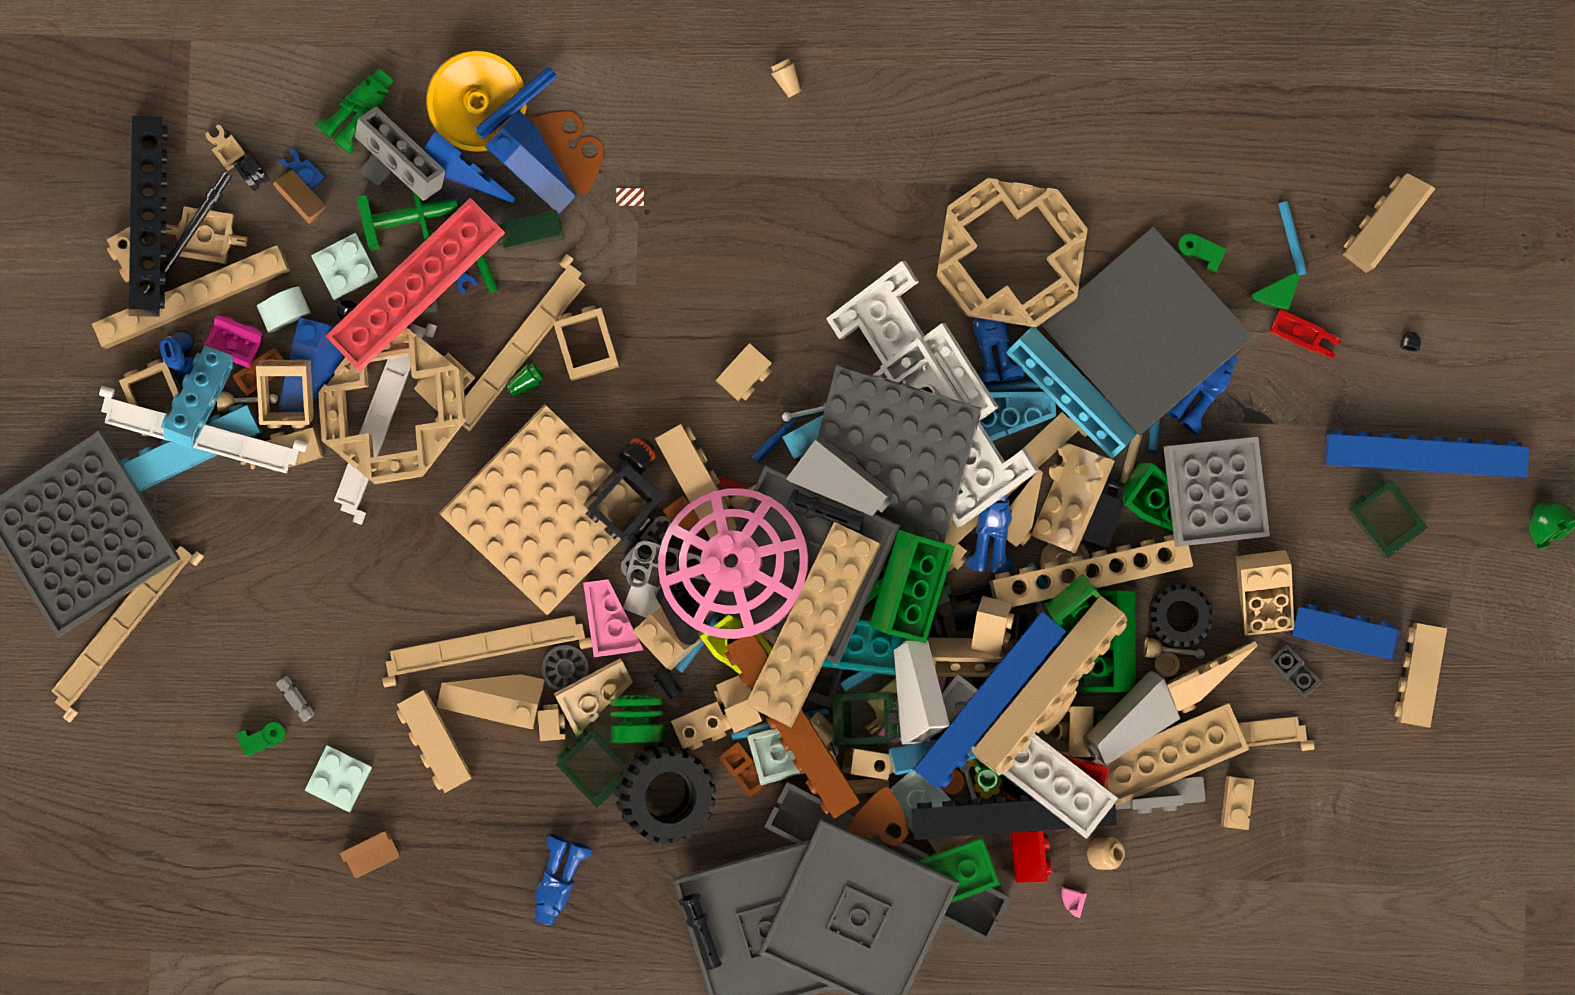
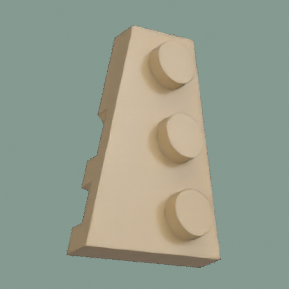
M618 659L554 693L574 734L578 738L590 722H594L600 716L599 713L611 703L610 699L618 698L633 681L622 660Z

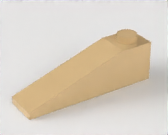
M518 674L445 682L441 684L437 708L534 729L545 680Z

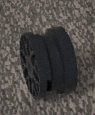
M250 152L244 155L242 161L237 160L233 163L236 170L254 192L259 189L261 183H267L270 180L269 176Z

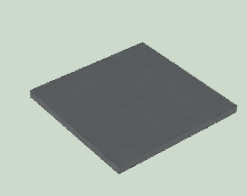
M1154 227L1080 289L1076 300L1040 324L1139 436L1254 337Z
M765 465L753 491L773 498L786 509L794 489L799 490L800 494L811 498L816 496L821 500V503L859 517H864V524L859 534L881 544L825 658L838 665L895 542L897 532L901 529V525L876 514L871 516L794 484L786 479L788 475ZM750 497L745 511L754 513L762 501ZM770 507L763 519L774 528L780 541L796 539L787 520L776 509ZM792 510L789 512L802 529L807 543L809 575L833 523L818 517L810 519L807 518L806 514ZM741 517L735 531L742 532L749 519ZM758 525L751 536L758 547L773 544L768 533ZM799 549L784 552V569L780 583L792 590L799 573ZM776 554L762 557L761 572L773 577L776 567ZM729 555L725 559V565L729 568L735 567L738 563L736 555ZM755 580L752 585L744 589L747 602L759 596L766 589V586ZM722 590L718 592L713 602L726 606L737 605L734 592ZM774 591L764 603L751 609L750 613L754 625L772 616L783 606L787 598ZM740 613L728 614L742 621ZM789 614L765 632L778 637Z
M821 817L759 954L848 995H907L960 881Z
M811 839L673 878L679 900L689 894L700 893V903L703 911L708 914V921L706 923L719 959L722 962L720 967L707 970L694 931L689 925L687 927L709 995H815L835 989L759 954ZM681 906L682 911H683V914H684V917H685V920H686V919H687V916H686L685 910H684L683 906ZM703 936L704 943H705L706 948H707V951H708V953H709L710 950H709L707 941H706V939H705V936Z

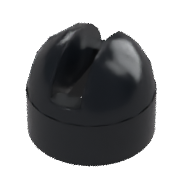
M350 300L339 301L337 314L340 319L343 320L357 306V303Z
M1407 332L1401 339L1400 348L1412 352L1420 351L1421 339L1419 335L1415 332Z

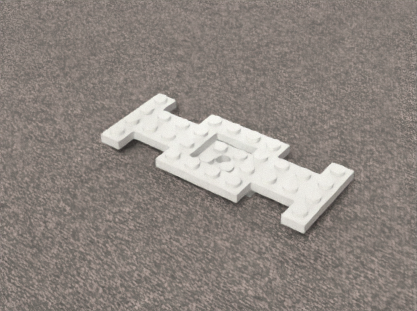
M901 261L826 318L839 339H844L860 327L883 364L880 366L881 369L873 375L922 390L929 387L935 394L981 407L982 411L979 421L998 408V405L947 325L942 323L927 335H924L900 296L919 282L906 261ZM980 422L977 426L961 486L963 493L958 497L953 515V521L957 527L963 526L1039 471L1026 450H1021L1005 462Z

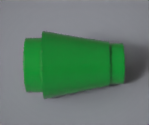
M535 363L531 365L526 364L506 386L509 392L516 396L541 385V381L545 378Z

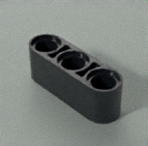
M668 572L666 573V576L675 572ZM683 581L670 585L669 588L677 603L688 615L694 618L699 606L685 588ZM659 583L655 589V596L676 636L684 644H695L702 632L683 621L672 609Z

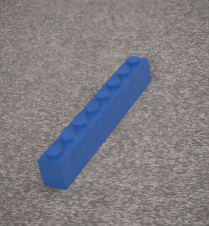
M1332 430V434L1325 435L1323 465L1525 478L1528 477L1529 447H1522V442L1507 441V446L1497 445V440H1482V444H1473L1472 439L1457 438V442H1447V437L1432 436V441L1422 440L1421 435H1407V439H1397V434L1382 433L1381 438L1372 437V432H1357V436L1347 435L1345 430Z
M1043 612L1039 613L951 721L950 726L942 732L912 770L935 789H939L940 786L945 788L954 777L951 775L952 771L956 766L961 768L969 759L968 751L972 747L975 748L984 737L983 733L988 727L991 728L1001 717L998 714L1004 707L1008 708L1015 700V693L1019 688H1025L1033 678L1030 676L1032 672L1044 665L1048 660L1046 655L1052 648L1056 650L1065 638L1062 635L1066 631Z

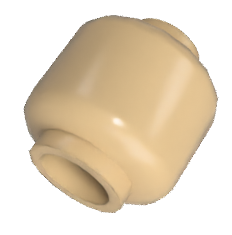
M1114 837L1094 838L1087 850L1089 863L1098 870L1117 869L1125 857L1124 847Z

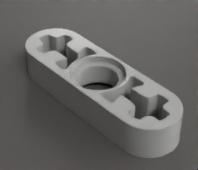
M666 516L657 517L641 536V541L651 540L654 543H658L654 537L648 536V533L651 530L654 534L658 531L659 528L656 524L659 521L661 523L665 522V520L668 521L667 527H669L671 524L670 520ZM662 532L659 538L663 539L666 532ZM640 547L638 548L637 552L641 557L649 558L651 554H644ZM633 548L621 563V570L625 576L628 569L626 563L630 562ZM639 569L637 573L632 571L630 578L640 576L643 570Z

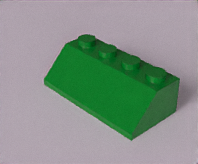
M898 530L869 627L894 636L926 643L955 546Z
M1099 591L1108 602L1125 614L1127 619L1126 627L1120 635H1115L1110 641L1109 649L1095 659V664L1089 675L1081 676L1084 682L1082 684L1078 683L1077 692H1130L1136 686L1135 591Z

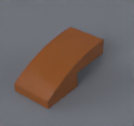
M275 347L255 359L250 369L245 367L232 376L245 398L257 391L256 365L261 360H283ZM268 376V383L278 376Z
M682 496L663 509V512L672 523L675 517L689 503ZM692 509L680 521L678 526L690 532L692 527L700 520ZM704 527L696 535L706 541L710 539ZM690 545L689 551L692 552L697 547Z
M739 742L718 757L749 798L768 785L760 784L755 763Z

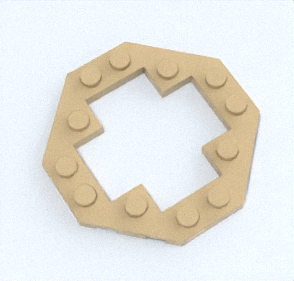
M987 178L947 207L937 278L966 316L1037 327L1077 299L1088 229L1058 189H1044L1028 184L998 181V179ZM1000 201L1005 203L1016 219H1019L1037 206L1065 243L1064 246L1047 257V261L1059 275L1060 279L1023 305L1008 286L986 299L959 263L960 259L977 248V244L964 226Z
M408 328L404 329L371 362L410 355L413 378L436 376L439 422L415 426L417 450L374 457L371 434L349 436L345 391L369 387L367 366L359 372L345 357L334 371L335 375L327 385L324 384L318 392L322 442L332 448L375 484L423 477L466 421L462 370Z

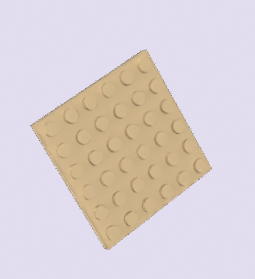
M545 404L439 512L445 520L546 615L621 540L619 537L614 540L604 531L606 525L600 520L597 523L591 520L585 514L588 509L583 505L611 474L613 469ZM622 479L597 506V509L621 530L646 501Z

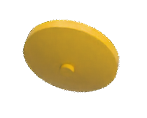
M485 51L459 53L446 60L436 70L430 80L426 96L429 119L437 133L453 146L467 151H487L485 146L508 120L485 139L480 138L475 128L524 87V83L516 69L505 59ZM525 104L521 109H519V111L524 116L526 113L527 104Z

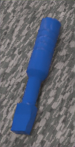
M792 418L787 424L783 425L751 457L757 463H760L778 444L779 439L788 431L795 420Z

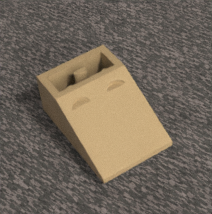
M1286 550L1236 556L1244 635L1294 630L1292 570Z

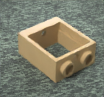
M596 305L581 309L582 314L572 316V313L560 315L557 317L558 321L553 322L571 381L620 367L602 308L596 309ZM597 317L609 358L574 368L562 327Z
M161 359L148 363V368L139 372L138 369L129 371L124 374V379L119 380L128 403L136 406L139 405L130 385L161 371L164 373L173 397L177 393H181L173 370L165 362H162ZM141 433L142 436H144V437L150 436V435H146V434Z
M261 360L256 365L259 425H267L268 428H279L282 425H292L293 428L307 427L314 419L311 360ZM268 376H302L304 412H270Z

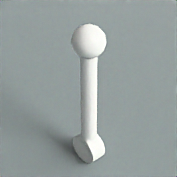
M826 403L822 407L794 413L784 412L782 419L788 422L791 418L825 411Z
M965 763L960 770L965 774L971 798L977 799L969 774L970 765Z

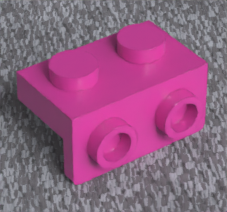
M216 315L214 326L204 346L233 356V362L250 369L262 345L263 333L253 326L240 324L231 317Z

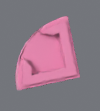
M1062 886L1061 898L1064 906L1071 914L1080 918L1087 894Z

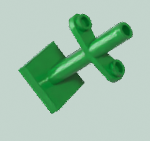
M413 192L415 206L375 214L372 213L367 195L356 197L369 249L371 251L381 249L377 235L378 231L419 221L424 240L428 239L433 234V229H427L425 220L454 214L458 210L456 197L421 204L420 197Z

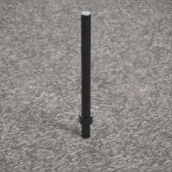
M224 171L214 187L209 188L205 194L207 196L166 257V260L160 266V269H165V277L215 202L218 203L222 198V192L232 178L227 172ZM148 284L143 292L151 293L154 288Z

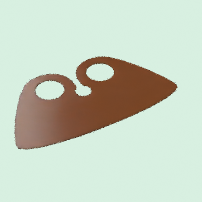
M552 112L530 118L529 120L538 128L569 185L578 192L587 194L598 175L603 161L604 147L601 142L590 136L579 140L575 148L568 147V142L578 138L583 131V122L574 112ZM567 118H572L577 122V130L572 134L565 133L562 129V122ZM587 142L594 143L597 146L598 152L593 158H587L582 154V147Z
M884 787L876 792L846 828L872 840L874 834H878L881 840L888 845L902 843L908 834L904 813L895 795L888 787ZM892 823L898 824L902 830L901 836L895 840L888 838L885 833L887 826Z

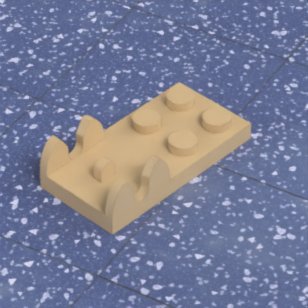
M1062 443L1058 447L1059 455L1063 458L1060 465L1055 464L1049 468L1050 477L1054 482L1031 534L1034 538L1076 553L1115 461L1070 443Z

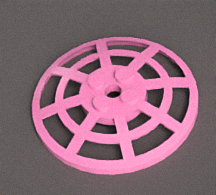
M724 489L699 497L688 504L675 517L662 540L658 571L664 595L672 609L683 621L696 630L710 636L739 639L767 631L791 612L808 576L809 555L802 529L783 505L757 491ZM742 495L756 498L762 502L754 513L741 509L724 510L721 497ZM711 500L714 513L701 519L692 527L690 532L678 526L680 521L692 509ZM770 507L776 509L787 520L796 539L780 541L774 528L763 519ZM725 517H742L749 519L742 532L728 530ZM716 520L718 534L713 536L708 542L696 536L704 526ZM758 525L768 533L773 544L758 547L751 538ZM674 535L684 540L679 556L680 571L666 576V551L669 540ZM690 545H693L702 550L701 564L687 568L688 550ZM799 549V573L792 590L780 583L784 569V552ZM776 554L774 575L770 577L761 572L762 557ZM729 555H736L738 557V563L735 567H726L725 559ZM704 574L711 583L704 597L694 588L690 578ZM755 580L766 586V589L759 596L747 602L744 589L752 585ZM683 581L689 594L700 604L694 618L688 615L677 603L669 588L670 585ZM722 590L734 592L737 605L726 606L713 602L718 592ZM774 591L787 598L783 606L772 616L754 625L750 613L751 609L764 603ZM709 610L723 614L740 613L744 628L720 629L703 624Z

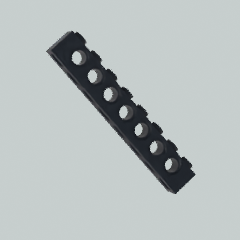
M132 116L129 316L160 317V309H165V294H160V285H165V269H160V260H166V245H161V236H166V221H161V212H166V197H161V188H167V173H162V164H167V149H162V140H167V125H162V117ZM151 140L156 145L153 148H146L143 146V143ZM151 164L156 169L153 172H146L142 168L144 165ZM146 188H151L155 191V194L145 196L142 191ZM145 212H151L155 215L152 220H144L141 216ZM145 236H151L155 241L150 245L142 243L141 239ZM145 260H150L155 265L150 269H145L140 264ZM145 284L153 286L154 290L151 293H144L140 288Z

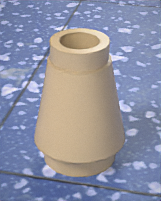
M789 58L771 66L773 71L771 75L787 94L788 98L801 92L794 63L791 64Z

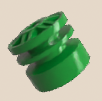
M637 694L610 699L611 706H622V711L611 712V716L622 718V723L611 726V742L664 741L663 724L652 722V717L663 715V710H652V705L663 704V698H657L649 694Z

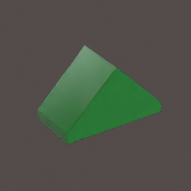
M1296 272L1250 295V298L1254 302L1287 311L1289 310L1300 276Z

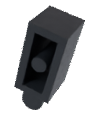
M1107 478L1081 540L1108 549L1124 506L1123 500L1119 499L1124 487L1123 482ZM1108 488L1117 491L1115 497L1106 495Z

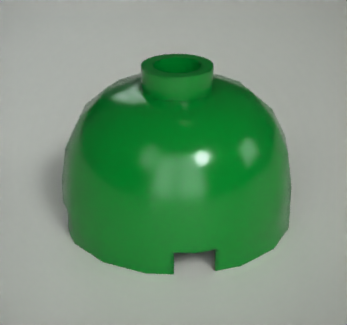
M1543 502L1532 510L1534 515L1528 523V532L1531 540L1539 550H1543L1551 546L1550 540L1553 541L1558 538L1559 541L1575 528V513L1562 503L1546 505Z

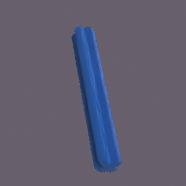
M546 67L479 124L475 131L480 138H487L557 78L554 70Z

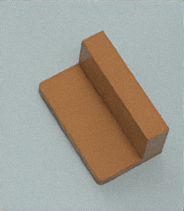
M293 170L276 179L273 183L281 195L309 224L315 221L326 207L321 199Z
M388 830L340 853L343 862L347 861L355 878L400 857Z

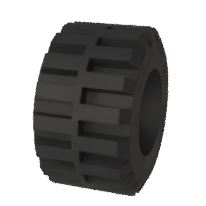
M1176 584L1167 586V588L1158 592V595L1152 599V605L1149 606L1148 612H1150V617H1148V620L1151 623V629L1157 635V638L1168 645L1188 647L1197 644L1208 635L1207 632L1212 628L1211 623L1212 619H1214L1212 603L1208 601L1209 598L1206 594H1203L1200 589L1192 585ZM1176 601H1186L1194 608V623L1186 630H1176L1167 621V610Z

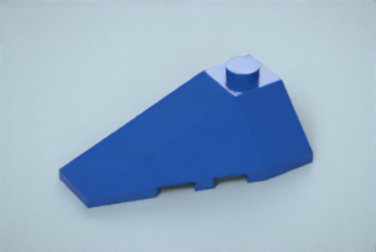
M518 110L489 141L485 148L557 214H560L573 200L575 194L538 128Z
M437 132L432 135L424 151L445 170V179L512 205L517 202L512 195L492 178L487 177L473 162L468 161L459 150Z
M300 317L289 360H311L314 404L318 398V392L324 384L329 382L332 374L345 356L326 337L334 328L333 326ZM285 376L278 412H304L302 376Z

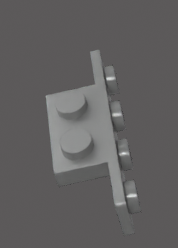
M1201 776L1181 778L1115 807L1116 809H1137V814L1152 813V808L1162 807V811L1178 810L1177 806H1181L1183 803L1204 802V778Z

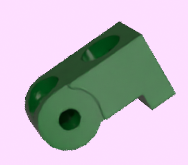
M1194 234L1182 236L1177 246L1182 256L1195 257L1208 263L1205 270L1214 274L1226 251V248Z
M271 722L257 733L250 735L247 729L237 733L236 736L245 757H248L282 742L286 738L287 730L282 723Z

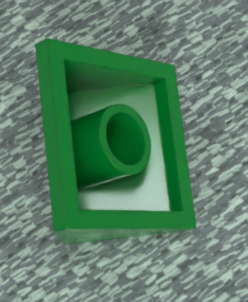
M1082 574L1051 600L1045 608L1053 620L1069 634L1102 595Z

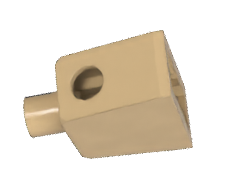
M851 746L845 747L842 771L849 774L888 780L889 774L895 775L888 753ZM878 760V767L874 768V764Z

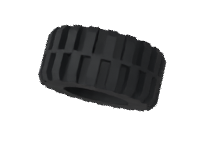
M659 744L658 747L650 745L645 747L646 752L644 753L637 751L632 755L634 760L631 763L626 761L623 765L626 769L624 774L619 773L617 778L620 787L615 788V796L619 798L616 805L618 810L622 812L621 817L641 836L650 841L654 840L657 843L665 844L666 841H669L673 844L679 843V838L681 837L685 840L693 837L691 832L694 829L699 832L704 827L701 824L704 818L709 820L712 815L708 812L709 807L715 806L716 799L712 797V793L716 792L715 784L711 782L713 778L711 772L705 768L706 765L702 760L676 745ZM668 771L677 772L683 777L686 787L682 803L675 811L667 815L656 816L647 809L645 803L648 785L661 773Z

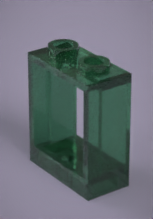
M1382 479L1371 487L1373 492L1367 497L1362 494L1351 502L1353 507L1348 511L1383 558H1389L1428 529V527L1392 480L1384 482ZM1389 490L1414 524L1385 544L1361 511Z
M876 692L833 695L834 745L850 747L899 744L901 733L897 693ZM884 700L885 736L852 738L851 702Z
M585 729L575 739L578 744L570 750L566 747L557 756L560 761L556 766L598 808L615 792L616 787H620V783L617 781L618 775L595 795L566 763L591 739L622 769L620 774H624L626 771L623 767L625 762L594 729L590 732Z

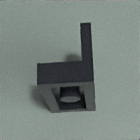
M990 585L949 593L957 631L975 628L977 611L982 597L993 598Z

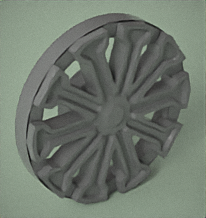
M570 645L557 646L551 649L543 659V678L554 690L560 691L567 687L568 678L573 683L578 681L573 674L580 675L582 678L588 676V661L585 655L576 647ZM560 649L562 650L563 659L557 654V651ZM572 650L573 654L568 659L567 651ZM577 655H580L581 661L573 663ZM553 656L557 663L549 661L548 658ZM581 665L585 666L584 671L575 669V667ZM550 666L555 668V670L547 672L546 667ZM557 674L555 680L551 682L549 677ZM561 678H563L562 688L557 685Z

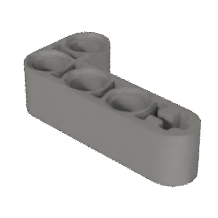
M642 540L635 544L626 574L627 581L631 586L640 588L647 584L652 567L658 568L661 544ZM641 545L651 547L652 554L649 558L642 559L638 556L637 550ZM667 547L666 552L674 553L676 561L670 566L665 565V570L671 572L680 571L679 556L681 550ZM688 552L687 561L693 558L697 559L701 564L700 555ZM635 569H641L645 573V578L640 583H635L630 578L631 572ZM698 575V576L692 577V578H696V579H699V580H703V581L709 582V581L706 579V577H704V576Z

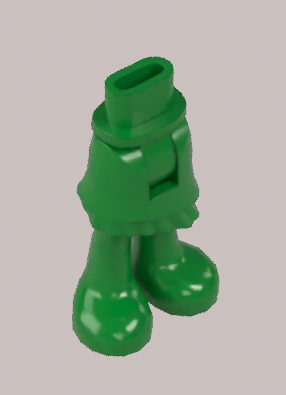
M378 69L373 76L368 75V80L366 79L361 82L349 95L343 97L345 100L338 103L341 108L332 117L320 119L314 124L320 132L331 139L349 114L355 112L356 114L349 123L333 138V141L349 155L354 151L352 138L356 132L358 118L376 106L379 108L386 96L385 94L389 93L388 88L394 82L381 69Z

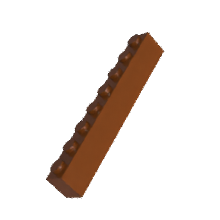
M756 635L737 639L726 646L728 652L725 653L731 665L737 664L742 672L738 676L746 688L751 686L752 689L769 657ZM802 708L792 728L769 716L765 717L772 730L777 728L782 735L779 741L786 752L791 750L794 754L795 759L792 761L800 773L803 771L809 778L806 783L813 794L818 793L823 800L819 804L827 816L831 814L835 819L860 803L857 794Z

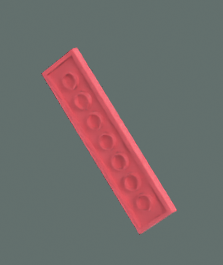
M469 198L326 335L327 339L360 372L497 242L505 232Z

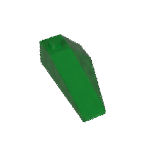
M1138 463L1125 482L1123 504L1139 518L1173 531L1167 475L1153 463Z

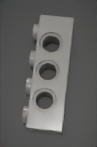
M377 106L358 118L355 137L423 201L442 188L445 170Z

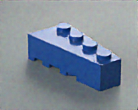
M1307 603L1305 608L1299 607L1292 634L1293 637L1395 661L1401 637V631L1394 629L1395 624L1380 621V624L1376 625L1369 623L1370 618L1355 615V619L1345 617V612L1331 609L1330 614L1320 612V606Z

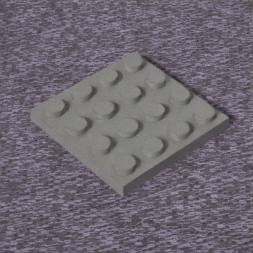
M1258 437L1164 447L1175 547L1270 536Z

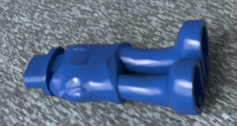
M975 318L973 321V332L978 339L983 363V370L979 377L984 385L1000 382L992 350L994 345H997L1002 382L1024 377L1022 367L1014 365L1012 358L1006 353L1009 350L1008 343H1011L1006 322Z
M180 331L164 338L160 343L163 361L171 370L182 377H185L187 373L191 374L194 368L193 361L195 357L184 356L194 345L192 335Z
M1235 356L1228 359L1166 414L1175 420H1179L1197 393L1201 391L1203 393L1201 398L1180 421V424L1187 431L1197 436L1202 430L1201 419L1211 402H1214L1218 394L1228 387L1231 382V374L1234 372L1233 367L1238 359Z
M1007 494L978 514L976 549L967 555L965 562L966 566L980 572L987 570L990 536L994 537L990 571L992 573H1004L1011 571L1013 568L1012 558L1007 556L1005 551L1008 526L1012 520V510L1009 507Z
M548 834L546 844L550 849V856L542 881L536 888L534 897L536 899L535 909H537L534 920L553 926L556 916H560V912H562L568 901L571 888L575 883L573 877L579 863L591 856L593 848L582 843L572 842L562 876L559 878L557 872L568 847L569 840L558 835Z

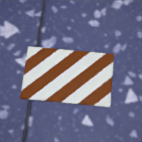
M616 188V206H644V188Z

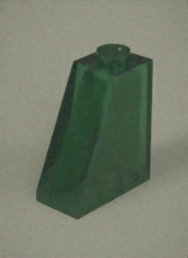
M557 210L499 223V227L505 234L497 242L498 245H503L505 251L564 240L560 215Z

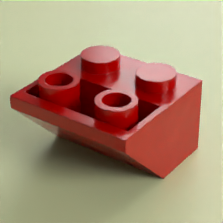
M1043 830L1010 833L1015 882H1048V875H1052L1051 860L1046 858L1045 850L1050 849L1048 835L1043 833Z

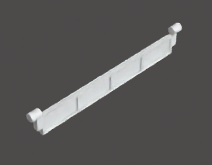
M411 323L409 329L421 339H423L424 335L433 338L437 326L428 323L425 329ZM410 355L387 359L359 435L367 433L372 435L374 457H378L410 373ZM348 463L334 501L342 504L341 511L355 515L353 522L362 525L366 513L358 510L369 479Z
M105 386L101 387L99 395L105 397L101 412L107 413L106 424L164 439V430L161 428V425L166 415L165 413L114 400L112 398L115 389ZM204 425L193 448L287 473L289 464L296 465L299 451L306 452L308 443L295 440L293 449Z

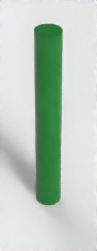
M483 254L476 262L487 290L491 294L498 291V288Z

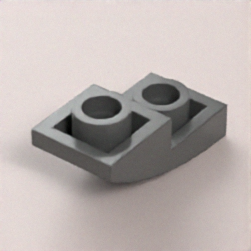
M1287 644L1269 660V663L1303 700L1322 684V681Z

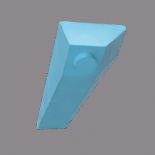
M989 392L998 408L979 422L991 441L1056 417V403L1045 392Z

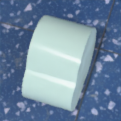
M293 287L282 291L257 305L268 333L282 329L299 321L300 317L305 318L311 314L300 287Z

